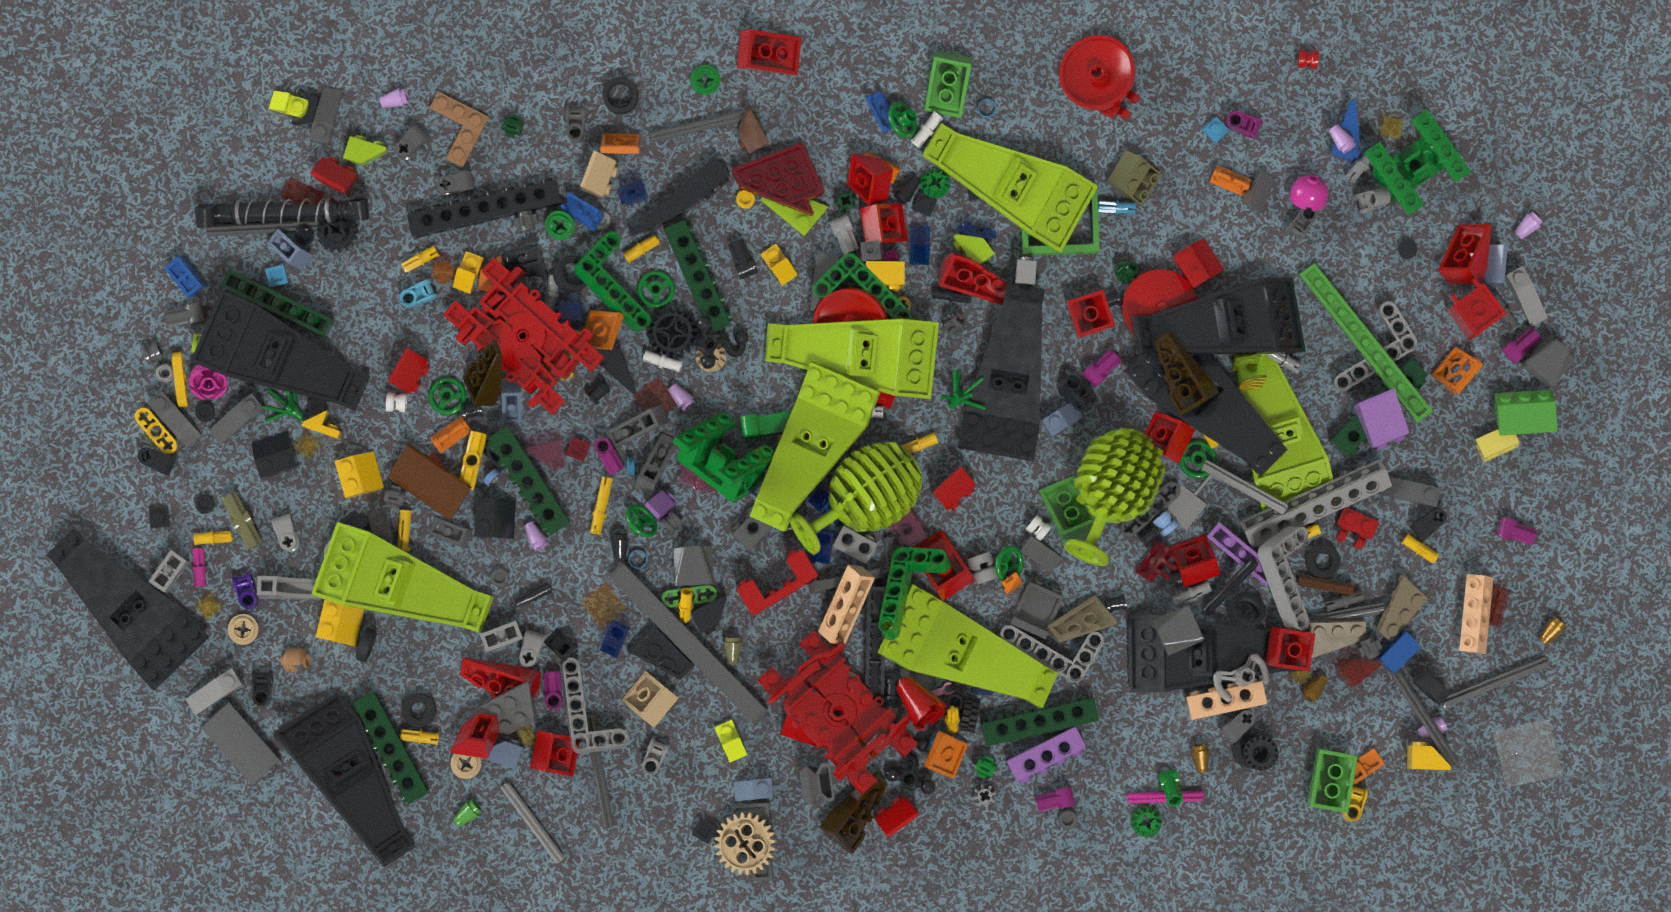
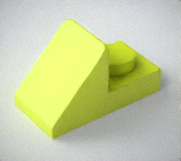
M274 91L269 109L302 118L307 112L308 100L292 96L287 92Z
M732 720L714 727L730 763L748 755Z

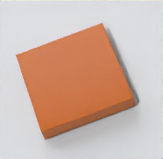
M604 133L602 135L600 152L639 154L641 134Z
M590 310L583 328L588 329L594 334L588 343L595 349L612 350L624 315L618 312Z
M938 731L924 767L954 779L968 743Z

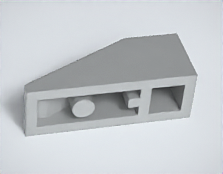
M1522 266L1505 275V282L1530 327L1547 319L1546 312L1525 268Z
M232 668L186 698V701L193 713L197 715L245 686L236 669Z

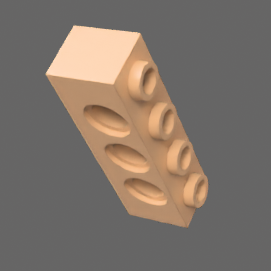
M847 566L818 632L830 643L841 644L844 642L846 644L875 579L874 576L861 566Z
M1467 574L1459 651L1486 654L1493 577Z
M1256 678L1248 686H1238L1235 683L1228 684L1227 689L1224 690L1232 697L1229 704L1221 702V696L1215 687L1209 688V693L1201 694V691L1190 692V697H1185L1190 720L1267 704L1263 682H1258ZM1243 689L1249 691L1250 696L1247 700L1240 698V691ZM1205 697L1212 700L1210 708H1204L1202 705V700Z

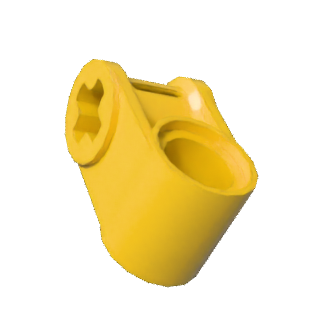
M1353 786L1350 807L1356 810L1357 815L1355 818H1350L1347 813L1342 812L1343 818L1346 821L1353 822L1360 819L1367 799L1368 788L1362 789Z

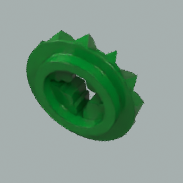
M710 65L697 67L690 77L693 90L705 96L715 93L721 82L719 72ZM704 73H706L708 79L712 80L708 82L707 88H705L703 82L699 81L703 79Z
M935 168L927 170L920 180L921 190L931 198L945 196L951 185L949 176L943 170H936ZM932 179H934L935 181L941 180L939 182V187H937L936 185H931Z
M554 210L545 220L547 233L556 240L568 239L576 227L570 213L563 212V210ZM564 220L563 226L565 228L561 227L560 229L556 230L558 225L557 222Z
M1149 806L1138 808L1131 818V826L1134 832L1142 837L1154 836L1159 832L1162 825L1159 812ZM1142 814H1144L1147 817V819L1154 818V820L1150 822V830L1146 825L1139 826V824H1141V822L1144 821Z

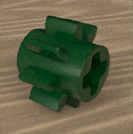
M512 114L511 118L505 117L502 125V130L506 131L505 136L514 139L515 135H521L524 127V122L520 121L521 116Z
M843 190L841 196L835 195L839 201L835 202L834 205L840 206L839 212L846 210L847 214H849L851 207L856 209L853 202H856L858 199L852 198L853 191L847 194ZM848 197L850 205L846 204L845 206H843V201L841 199H846Z
M1124 259L1115 266L1117 269L1115 276L1118 281L1129 284L1137 277L1138 267L1133 261L1127 262Z

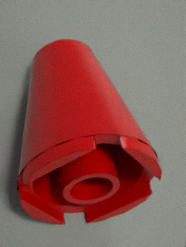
M903 677L897 682L896 689L917 730L926 729L924 725L928 723L933 725L943 716L946 711L944 707H947L945 702L915 679Z

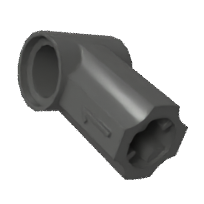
M192 303L185 305L183 308L165 311L166 322L169 328L206 322L202 303Z

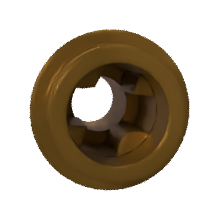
M1554 616L1552 620L1549 619L1539 639L1548 645L1564 632L1566 625Z
M1318 674L1303 688L1302 696L1311 703H1314L1316 700L1318 701L1328 679L1322 674Z
M1207 744L1192 745L1191 755L1197 773L1208 772L1210 749L1207 748Z

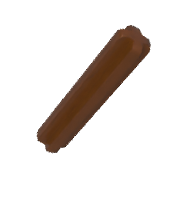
M1302 574L1299 575L1297 582L1299 586L1346 595H1353L1355 588L1354 584Z

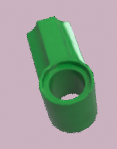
M1177 769L1157 773L1160 788L1164 791L1167 805L1172 807L1179 806L1183 802V795L1180 789Z

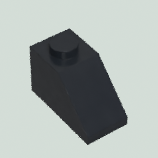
M726 596L691 612L701 634L705 632L708 635L716 631L715 627L720 623L727 602Z

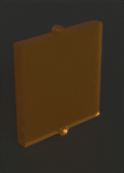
M606 583L596 591H592V594L581 602L601 629L612 620L615 621L616 617L626 610Z

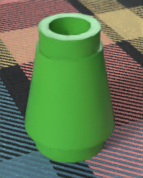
M475 800L466 801L453 817V820L461 827L480 816L479 813L482 809Z

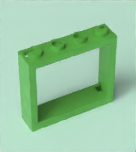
M1097 190L1091 198L1093 244L1065 245L1062 252L1059 253L1049 246H1029L1028 233L1021 229L1022 256L1099 254Z

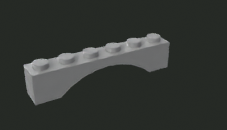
M257 576V596L260 599L325 600L311 595L316 579Z

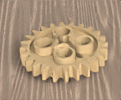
M742 812L739 818L737 814H734V820L730 817L726 818L728 824L721 823L724 829L717 830L720 837H715L714 839L719 841V844L714 847L720 848V851L716 855H722L719 862H727L724 868L732 866V873L738 869L739 875H742L744 870L746 875H750L752 869L753 873L756 874L758 873L757 867L761 870L765 869L763 863L770 865L768 857H775L771 851L777 850L776 847L772 846V843H776L777 840L771 837L776 833L769 832L772 825L765 826L766 819L761 822L759 821L760 815L753 818V813H749L746 817L745 812ZM746 825L752 828V833L749 836L744 833ZM736 829H738L741 837L735 832ZM730 836L736 838L737 843L734 847L728 843ZM748 840V847H743L744 841ZM757 841L763 844V849L760 852L755 849ZM750 850L756 855V858L752 857ZM741 852L747 854V861L745 863L739 859Z

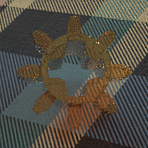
M439 260V265L434 264L433 279H437L438 284H447L448 280H453L454 266H449V261Z

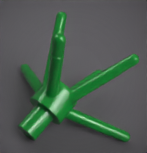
M954 369L953 393L951 396L940 395V398L949 399L948 407L954 409L956 405L965 403L986 410L985 406L966 400L973 396L969 392L981 383L984 378H979L965 391L960 390L961 370Z
M268 389V392L285 407L282 409L263 406L265 410L281 412L266 418V422L285 415L294 416L299 421L305 417L296 405L298 394L294 393L292 399L290 392L285 391L289 403H287L271 389Z

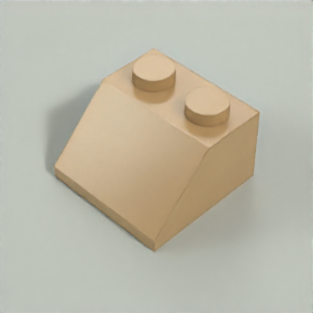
M593 151L580 185L582 191L604 199L605 195L609 196L612 189L611 179L612 177L616 178L619 170L617 161L597 151Z
M645 671L621 701L655 728L677 701L678 697Z

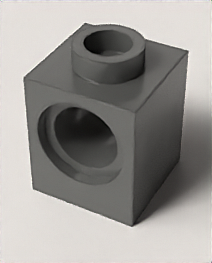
M880 240L861 242L862 262L864 264L866 261H885L884 245Z

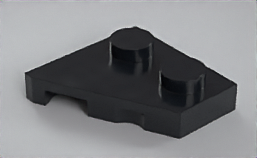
M539 244L502 252L501 257L504 266L510 272L515 267H519L526 272L524 276L531 277L532 275L541 277L542 280H548L549 274Z

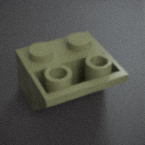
M1126 150L1106 183L1128 199L1143 206L1162 174L1141 156Z

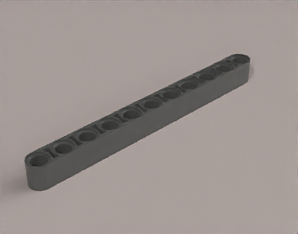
M622 562L608 575L754 725L768 713L755 697Z

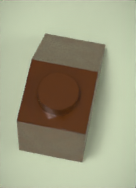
M749 107L745 108L737 133L740 140L737 142L742 151L746 149L750 154L768 144L769 141Z

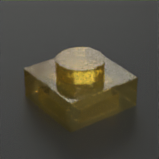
M1385 116L1380 136L1399 140L1404 120Z
M306 433L294 448L310 461L321 445Z
M210 594L195 606L208 621L223 608Z
M1311 670L1310 672H1290V680H1295V683H1307V679L1311 678Z
M521 728L516 732L528 748L535 744L533 740L535 735L529 728L527 730Z

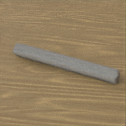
M1206 460L1203 464L1202 470L1281 514L1287 511L1288 504L1209 460Z
M509 782L505 783L501 787L503 793L555 863L561 862L564 859V855Z

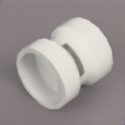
M387 392L386 411L393 412L398 410L399 412L406 413L407 394L395 395L394 393Z
M1037 515L1026 530L1029 533H1034L1036 538L1041 541L1052 526L1049 523H1044L1042 518Z

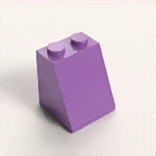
M1394 389L1354 406L1371 449L1377 447V450L1387 447V442L1394 440L1397 443L1406 439L1405 435L1409 433Z

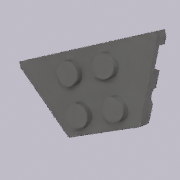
M528 680L472 709L470 713L473 716L478 713L496 715L498 717L499 732L504 737L525 727L537 719L536 710L534 709V696H531L530 690L531 681Z

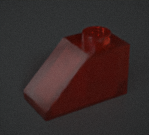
M1344 659L1337 665L1339 669L1336 672L1348 688L1352 689L1382 666V664L1375 661L1350 659L1348 661Z

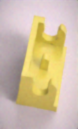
M1498 429L1475 439L1476 447L1483 462L1519 447L1520 443L1516 435L1500 436Z

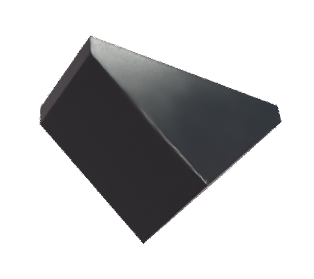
M558 629L544 642L563 662H566L579 649Z

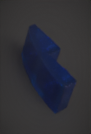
M971 222L960 223V226L956 228L957 233L961 235L984 238V240H996V230L991 231V228H982L980 232H976V225H972Z
M819 487L807 502L821 514L831 510L828 499L830 497L829 494ZM839 519L832 522L837 527H839L842 524V522Z

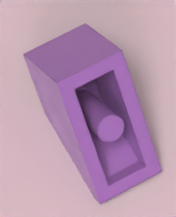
M662 490L650 499L645 506L660 520L676 506L674 503L676 499L669 491L665 493Z

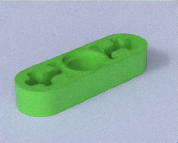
M711 585L690 587L695 594V599L692 601L693 605L711 603L717 598V590ZM708 588H710L711 592H714L711 599L702 596V601H698L697 589H701L700 593H705ZM681 589L664 592L662 595L663 604L669 608L678 607L679 600H674L673 604H669L668 601H665V598L670 593H672L673 597L678 596L677 592H681Z

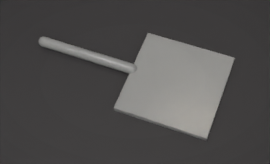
M1209 474L1194 493L1181 485L1180 496L1163 512L1168 511L1171 514V518L1187 530L1207 506L1196 495L1213 475Z

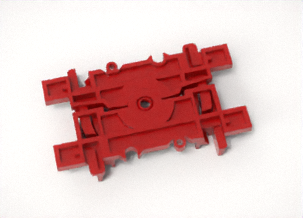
M493 258L481 271L494 283L492 288L479 301L483 306L482 309L479 310L474 307L468 312L460 303L455 301L443 315L460 330L456 340L464 346L471 340L477 346V351L481 352L492 340H497L502 352V369L505 372H509L506 375V379L511 383L517 380V383L531 395L538 388L539 391L527 405L534 408L540 403L547 411L554 415L566 402L553 389L560 378L567 380L579 362L593 372L605 357L588 343L594 334L586 328L578 333L570 327L569 320L560 324L559 319L562 314L555 313L543 301H537L541 298L539 291L532 290L530 292V289L522 282L514 288L526 272L515 267L510 272L497 259ZM506 294V299L503 298L501 295ZM492 315L495 316L498 320L494 321L491 318ZM523 332L526 333L525 339L520 338V334ZM537 350H539L546 357L543 359V357L539 354ZM566 350H568L573 355L572 358H569L568 355L565 354ZM542 360H543L550 368H552L551 371H549V370L547 369V367L542 364Z
M813 631L799 643L811 658L795 672L796 676L791 675L785 680L772 666L757 681L771 695L768 698L770 705H773L784 694L787 696L783 701L784 710L789 716L795 717L792 721V726L799 728L802 724L803 731L816 744V750L821 747L826 748L827 754L824 756V759H829L837 767L833 772L835 778L841 781L847 776L850 783L862 795L877 782L865 768L870 762L868 755L874 759L891 744L904 758L918 743L904 729L910 722L908 714L896 725L894 723L891 724L897 718L892 712L893 709L880 708L884 703L883 698L876 697L873 700V694L859 680V674L856 677L849 676L848 672L852 667L846 666L844 664L846 658L841 657V654L844 652V642L834 644L830 648ZM834 710H839L841 715L836 716ZM879 731L875 739L871 741L873 737L876 735V733Z

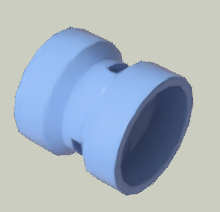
M1165 511L1153 521L1156 527L1162 528L1161 533L1164 537L1179 526L1175 520L1171 521V514L1168 511Z

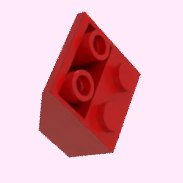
M478 713L462 725L450 752L488 759L500 733L498 717L496 715Z

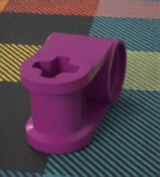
M1232 111L1225 118V125L1228 129L1255 140L1258 137V129L1263 124V120L1239 111ZM1231 116H1236L1239 119L1238 125L1231 124Z

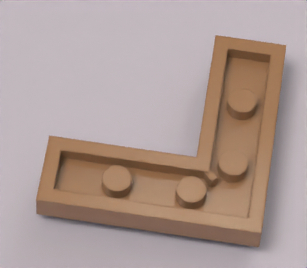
M437 92L429 109L462 125L446 160L464 168L489 117Z

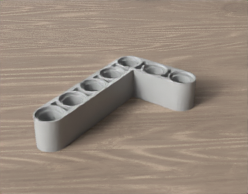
M1387 301L1383 303L1378 309V314L1394 342L1383 349L1386 353L1387 349H1393L1396 352L1395 358H1391L1395 362L1417 347V339L1397 306L1393 302ZM1385 306L1390 307L1392 309V315H1385L1383 313V308ZM1394 323L1402 325L1401 332H1396L1393 329ZM1404 339H1409L1412 342L1410 349L1404 347ZM1364 359L1336 376L1333 380V387L1338 392H1344L1376 372L1367 360ZM1359 368L1363 371L1362 378H1357L1354 375V369ZM1339 378L1346 380L1347 385L1345 388L1338 386L1337 381Z
M1286 527L1258 549V557L1285 628L1292 630H1306L1309 625L1307 612L1286 558L1307 542L1309 534L1305 527Z
M1007 625L1000 631V637L1071 682H1079L1083 679L1104 643V638L1099 632L1088 634L1071 661L1014 626ZM1006 629H1011L1014 632V637L1011 640L1006 639L1003 635ZM1092 635L1099 637L1100 643L1098 646L1090 644L1089 639ZM1022 639L1030 641L1031 646L1029 649L1021 648L1020 641ZM1043 648L1047 651L1045 659L1037 657L1038 649ZM1082 652H1087L1090 655V660L1087 663L1080 660ZM1056 658L1063 660L1064 666L1062 669H1056L1053 666ZM1076 668L1080 671L1078 679L1071 678V669Z
M568 658L562 664L561 674L572 750L581 754L623 748L628 740V735L623 729L588 732L580 664L577 659ZM573 664L576 669L573 672H569L565 666ZM571 682L576 683L578 689L572 691L568 688V684ZM576 701L580 704V708L574 710L571 708L570 703ZM573 721H581L583 727L579 729L575 728L573 726ZM621 735L623 742H615L613 736ZM601 737L604 739V744L597 745L594 739ZM582 739L585 742V746L582 748L577 747L575 741Z

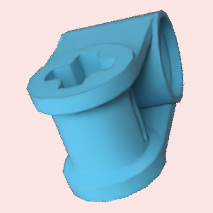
M431 279L421 281L415 286L402 291L400 294L401 304L405 308L410 309L437 298L438 295L434 293L430 284ZM411 294L414 296L413 302L405 303L404 297Z

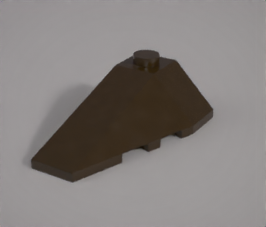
M878 772L872 775L877 780L874 785L862 795L857 789L854 790L829 812L819 826L829 839L852 855L864 840L866 833L863 830L867 821L871 823L873 816H871L874 806L879 805L888 784Z

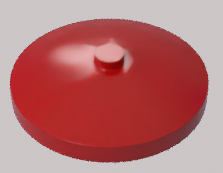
M1104 35L1089 36L1076 42L1064 55L1059 70L1060 84L1067 97L1075 105L1092 111L1109 109L1120 103L1131 91L1136 76L1135 62L1127 47L1117 39Z
M1164 269L1146 271L1130 282L1124 292L1121 303L1123 321L1127 329L1135 337L1131 317L1135 315H1152L1197 300L1196 293L1190 283L1176 272Z
M844 287L832 291L822 299L815 310L813 323L888 319V316L880 301L869 292L855 287ZM866 340L863 342L864 347L868 345Z

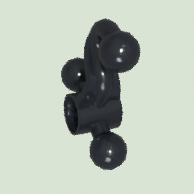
M702 316L698 319L697 326L702 333L696 336L695 346L703 350L704 355L701 358V365L705 369L714 367L716 360L711 355V352L717 348L718 344H721L726 353L731 357H738L744 353L746 343L749 340V335L745 330H738L734 334V340L738 344V348L734 350L726 338L715 337L709 334V329L712 327V321L709 317ZM708 338L709 342L708 345L705 347L704 341Z
M927 737L913 738L918 743L916 747L919 751H928L927 748L930 740ZM911 751L905 756L912 763L910 770L900 773L898 768L889 767L885 771V778L888 781L894 782L899 780L907 790L913 791L919 787L925 794H931L935 790L934 781L930 779L922 781L916 775L919 769V760ZM913 776L915 778L914 782L909 785L906 784V779Z

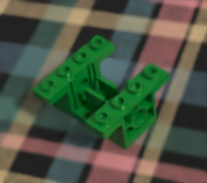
M1427 109L1411 120L1421 138L1405 150L1391 158L1384 146L1379 142L1363 153L1374 168L1371 172L1374 179L1381 188H1386L1389 191L1391 203L1398 202L1407 216L1424 205L1414 189L1445 169L1453 182L1456 183L1472 172ZM1410 162H1416L1419 166L1418 170H1411L1409 167Z
M722 411L675 436L673 443L680 448L676 460L730 502L735 503L757 490L765 467L771 464L775 451L764 444L751 452L748 451L746 457L740 460H736L738 453L725 443L721 444L718 451L717 448L722 435L735 428L737 423Z

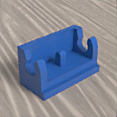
M878 91L877 94L866 97L865 101L882 134L892 130L888 119L890 105L883 92ZM894 117L897 126H900L897 119Z
M568 192L566 195L568 201L565 205L561 204V208L564 212L570 213L574 220L595 232L605 215L597 208Z
M177 256L164 268L187 298L197 295L199 290L208 286L185 256Z
M1402 630L1393 642H1389L1380 651V655L1375 658L1395 674L1421 646L1408 632Z

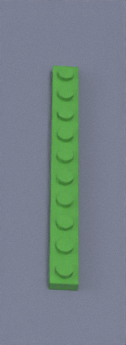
M1314 263L1300 273L1299 277L1390 390H1395L1398 401L1418 424L1432 414L1433 410L1317 265Z

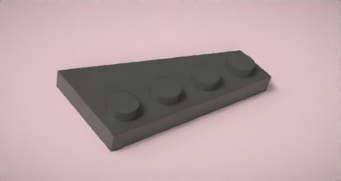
M770 803L731 805L732 811L739 818L742 812H745L746 817L749 813H753V818L760 815V822L766 819L765 826L771 825ZM746 825L744 833L748 836L751 835L752 828ZM748 840L744 841L743 847H748ZM757 841L755 849L760 852L763 849V844ZM750 850L752 857L756 858V855ZM768 857L770 865L763 863L764 870L757 867L758 873L754 874L751 869L753 881H773V858Z

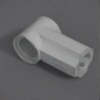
M847 214L829 221L833 234L837 237L844 255L859 250Z

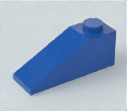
M1354 99L1350 100L1340 127L1354 138L1356 145L1350 151L1343 154L1342 151L1338 150L1334 142L1330 155L1352 162L1354 158L1357 159L1361 148L1358 147L1360 138L1356 100Z

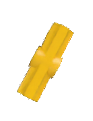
M476 431L470 432L460 479L470 485L473 491L479 468L482 464V455L487 434ZM470 456L477 457V463L473 466L468 465L467 462Z

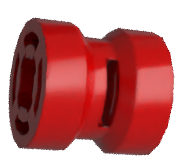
M1299 49L1297 67L1305 68L1309 66L1311 69L1317 70L1319 51L1312 50L1309 53L1305 49Z

